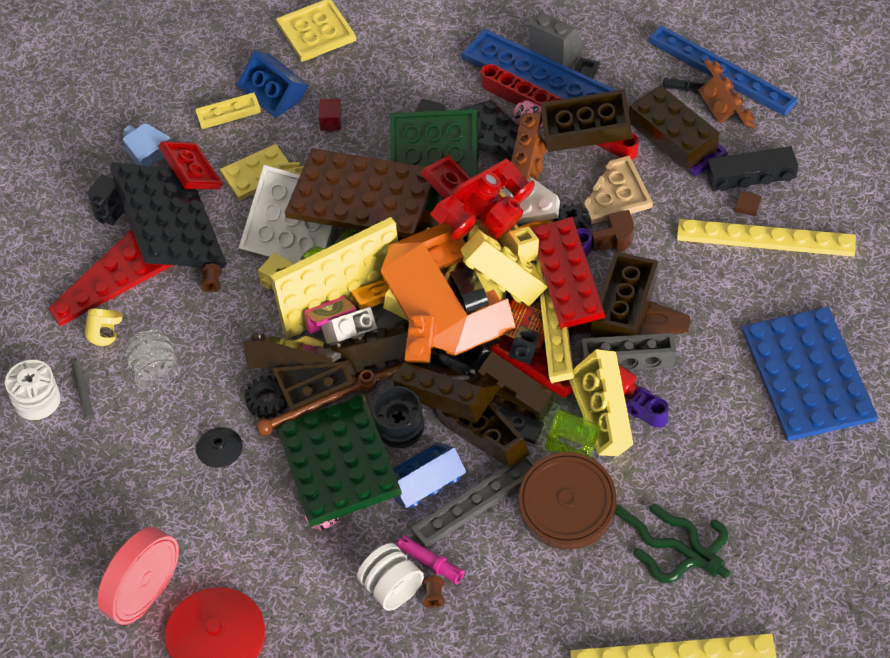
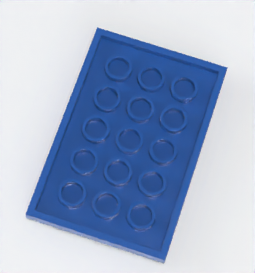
M829 306L742 326L743 335L787 441L877 421L876 411Z

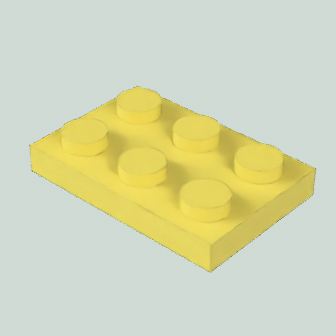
M274 144L221 168L220 173L237 199L241 201L255 194L264 165L273 167V165L289 162L279 147Z

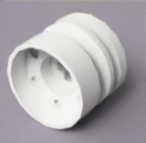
M25 360L17 363L7 373L5 387L15 412L19 416L28 420H40L48 417L57 409L60 404L61 395L51 368L45 362Z
M389 543L376 549L364 560L358 570L357 579L365 586L367 591L374 594V598L384 609L394 610L418 591L423 582L424 575L413 562L407 561V556L401 552L397 545Z

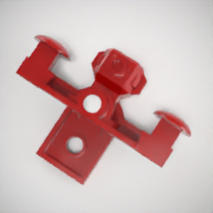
M449 155L425 167L420 173L444 198L430 214L440 225L446 223L454 231L450 237L453 241L465 237L475 226L476 220L479 219V226L486 235L494 240L504 236L522 217L523 209L519 203L526 200L535 187L534 180L529 182L521 174V171L507 158L473 178ZM506 188L514 197L507 196L501 198L498 194L502 189Z

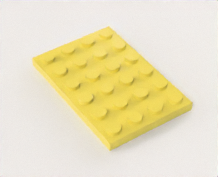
M391 217L271 275L282 329L287 339L300 335L306 330L304 310L319 306L341 296H345L356 306L351 297L352 290L384 279L380 272L390 244L398 241L396 223Z

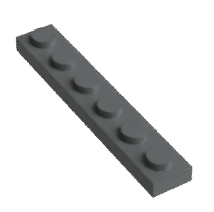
M529 455L511 468L505 466L411 527V533L427 549L519 489L526 473L536 462Z

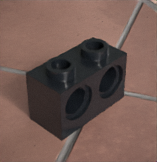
M101 174L87 193L95 219L102 224L114 225L125 209L114 179Z

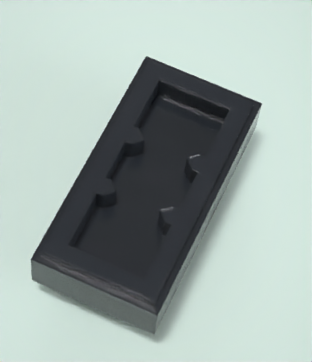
M501 407L499 411L524 437V440L535 444L544 427V422Z

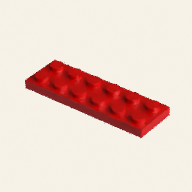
M573 217L530 228L539 239L538 258L560 329L605 318Z

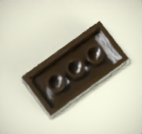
M661 85L629 106L630 124L686 171L718 149L720 132Z
M625 89L541 103L544 135L548 152L633 139Z
M614 252L599 297L605 318L592 321L591 337L600 338L640 334L657 280V260Z

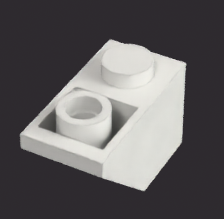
M371 307L329 320L328 323L321 325L327 344L339 342L377 329Z

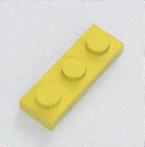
M250 93L197 108L195 112L201 129H206L261 113V109L255 93Z

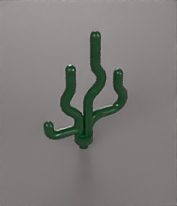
M616 504L615 514L634 527L646 545L652 548H674L687 557L671 573H663L650 555L642 549L636 548L633 552L634 556L648 567L651 576L661 583L675 582L686 570L692 567L702 568L713 577L720 575L726 579L729 576L730 570L724 567L726 562L715 555L726 543L729 535L727 528L716 519L711 521V527L719 533V536L708 548H705L700 544L696 526L690 520L673 516L657 504H651L649 507L651 513L671 526L682 527L688 532L690 548L675 538L657 539L652 537L647 526L642 521Z

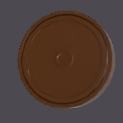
M574 452L552 454L535 463L523 478L519 491L520 514L527 530L541 543L565 550L583 548L598 541L610 528L616 512L615 486L607 470L596 460Z

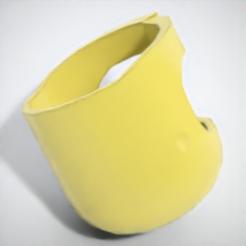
M96 308L88 310L84 330L85 338L97 346L110 345L117 336L114 332V324L122 322L123 314L115 310ZM100 328H110L114 333L113 337L106 335L102 337Z

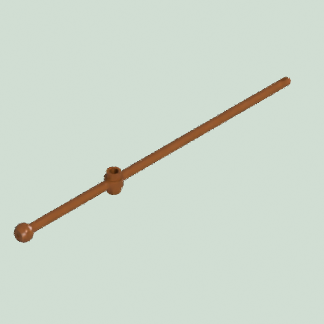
M541 300L533 302L530 306L541 309ZM433 347L431 354L438 355L435 347ZM407 361L398 362L374 374L370 370H363L358 376L359 381L271 420L266 418L260 419L256 423L258 433L264 437L269 436L273 432V428L360 389L364 392H371L375 389L378 381L396 374L401 365Z

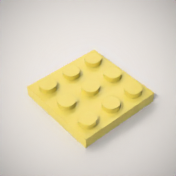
M332 0L317 2L276 19L278 27L301 62L356 41V35Z

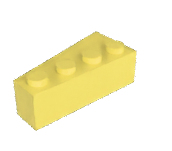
M595 350L573 369L574 378L569 379V382L598 455L619 456L633 445L617 356L614 351Z

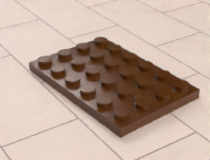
M311 148L285 210V217L363 231L391 217L396 223L397 237L407 238L416 234L433 187L420 174L425 166Z

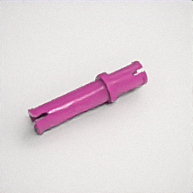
M403 535L402 539L398 541L397 546L400 550L433 569L434 574H441L454 584L459 583L457 579L462 580L464 570L449 563L446 557L436 555L406 535Z

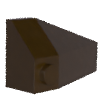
M265 333L252 334L250 339L243 342L247 369L333 363L341 358V353L276 336H265Z

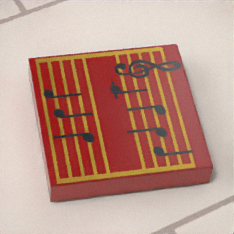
M512 299L510 309L516 328L514 331L498 338L513 343L520 326L526 327L542 334L536 350L539 353L545 340L542 310Z

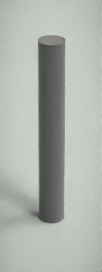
M74 361L72 367L86 420L94 418V413L80 361Z

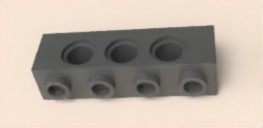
M673 333L581 339L580 361L582 362L595 350L616 352L618 365H622L629 371L674 368L677 351Z

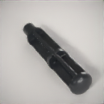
M667 77L662 82V86L665 89L686 90V92H699L698 89L706 84L690 80L667 79Z

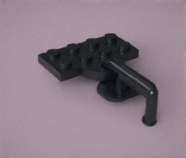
M491 100L460 108L459 110H477L478 156L479 150L486 152L497 151L504 159L507 158L511 162L519 125Z

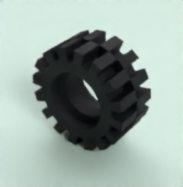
M267 375V379H264L263 376H259V381L256 378L253 379V385L249 383L247 385L248 389H245L248 410H251V414L254 416L257 414L258 418H262V415H265V418L269 419L271 414L273 418L277 417L276 412L278 411L281 414L283 408L286 409L287 401L277 378L274 377L272 380V377ZM271 392L275 395V398L271 401H258V397L262 393Z

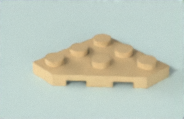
M630 156L609 161L604 174L600 176L593 188L592 194L584 203V208H587L589 211L591 225L608 220V214L629 210L631 214L652 208L653 202Z

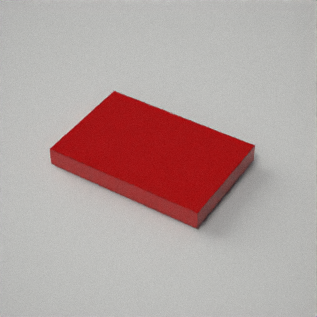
M160 142V151L185 189L218 190L222 187L223 183L197 143Z

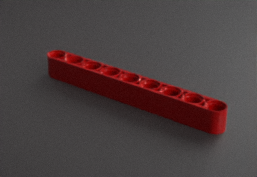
M487 64L481 68L482 88L515 105L528 100L541 106V103L563 99L496 65ZM632 133L633 139L596 145L621 158L630 156L632 160L638 155L639 138Z

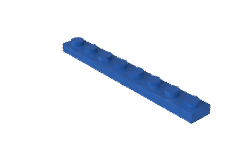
M662 25L649 37L650 44L711 77L714 76L704 61L706 59L713 62L717 61L723 68L722 74L724 77L729 78L733 83V89L783 116L797 103L796 97Z

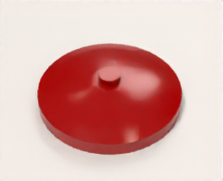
M208 588L190 595L172 612L165 631L166 647L170 658H257L265 641V623L259 607L246 594L231 588Z

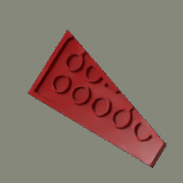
M131 229L48 308L49 312L58 325L62 326L85 314L88 310L96 308L173 265L144 263L133 230Z

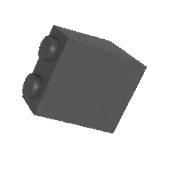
M540 12L529 24V49L568 68L586 49L575 27L543 12Z

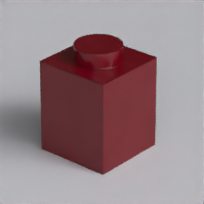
M320 99V131L332 132L334 130H341V99Z

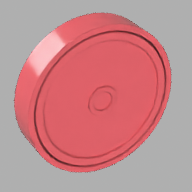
M147 527L133 535L116 553L104 573L97 596L99 610L122 625L130 624L142 617L166 589L172 578L179 555V546L176 539L157 527Z

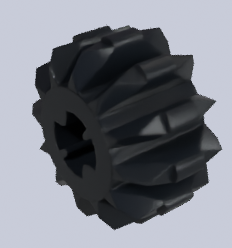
M573 202L569 206L563 204V209L559 208L558 218L553 219L555 222L573 217L576 229H589L588 227L591 224L589 211L587 208H583L581 203L577 206Z

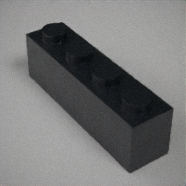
M792 146L711 158L708 159L706 172L712 191H727L730 188H747L756 184L767 185L776 181H790L797 177L798 163Z

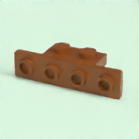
M706 59L704 63L714 77L699 88L698 91L717 121L723 123L737 112L746 126L752 129L755 128L754 115L750 110L745 109L743 106L744 100L738 93L735 94L733 91L734 85L729 78L724 77L722 74V66L717 61L713 62Z
M523 113L521 115L511 160L528 181L529 176L539 181L540 172L543 171L544 154L547 152L546 142L539 134L542 121L541 113Z

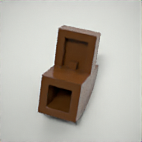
M625 210L608 214V229L592 232L593 251H606L611 247H615L616 252H623L631 245L633 240L634 222L630 211Z

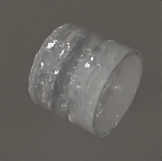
M147 330L138 333L125 344L123 352L135 385L140 389L155 390L171 384L179 376L181 368L178 359L173 351L168 335L163 331Z

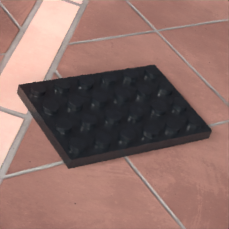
M112 163L110 171L144 263L203 267L205 264L213 263L219 265L221 269L225 267L226 260L197 189H185L173 169Z

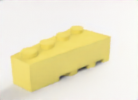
M480 230L460 249L464 256L463 261L471 269L477 268L486 280L492 279L495 281L496 286L503 292L509 291L511 296L519 303L522 301L530 306L547 288L535 264L532 262L526 263L524 257L519 254L515 256L506 246L501 249V245L496 240Z

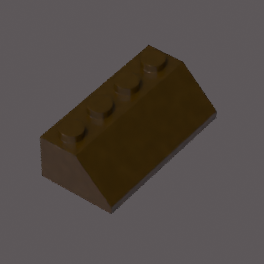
M404 362L392 378L394 386L407 387L413 390L418 395L422 405L477 423L500 389L497 384L433 363Z

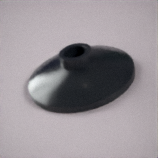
M214 428L200 437L196 445V453L200 461L207 466L215 468L225 467L239 458L243 443L241 437L232 429Z

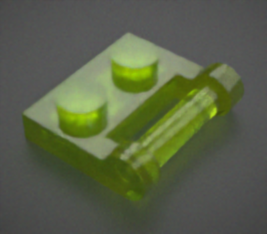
M557 409L545 447L553 452L555 450L559 452H574L592 458V451L601 425L562 409ZM559 436L583 445L582 451L559 442Z

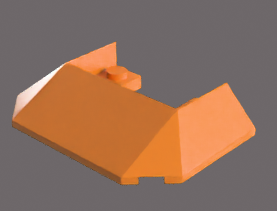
M444 223L390 244L380 273L408 321L410 315H430L434 317L431 349L436 347L445 350L447 354L456 356L512 332L516 327L508 298L501 301L494 289L486 292L489 303L488 307L469 313L465 312L462 304L458 301L440 270L463 261L464 256L460 249L466 243L463 238L456 241L451 240L450 237L454 231Z

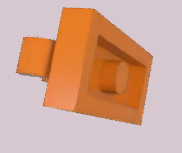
M410 315L405 361L430 363L434 327L433 316Z

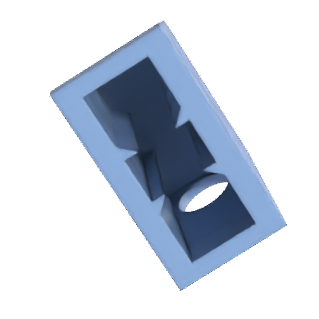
M142 124L136 129L129 125L123 130L125 151L136 165L151 166L164 157L159 149L160 142H171L169 136L149 124Z

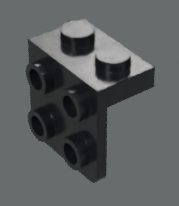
M488 342L456 356L447 354L445 350L435 347L439 360L448 366L456 365L462 372L469 375L472 373L478 375V370L492 352Z

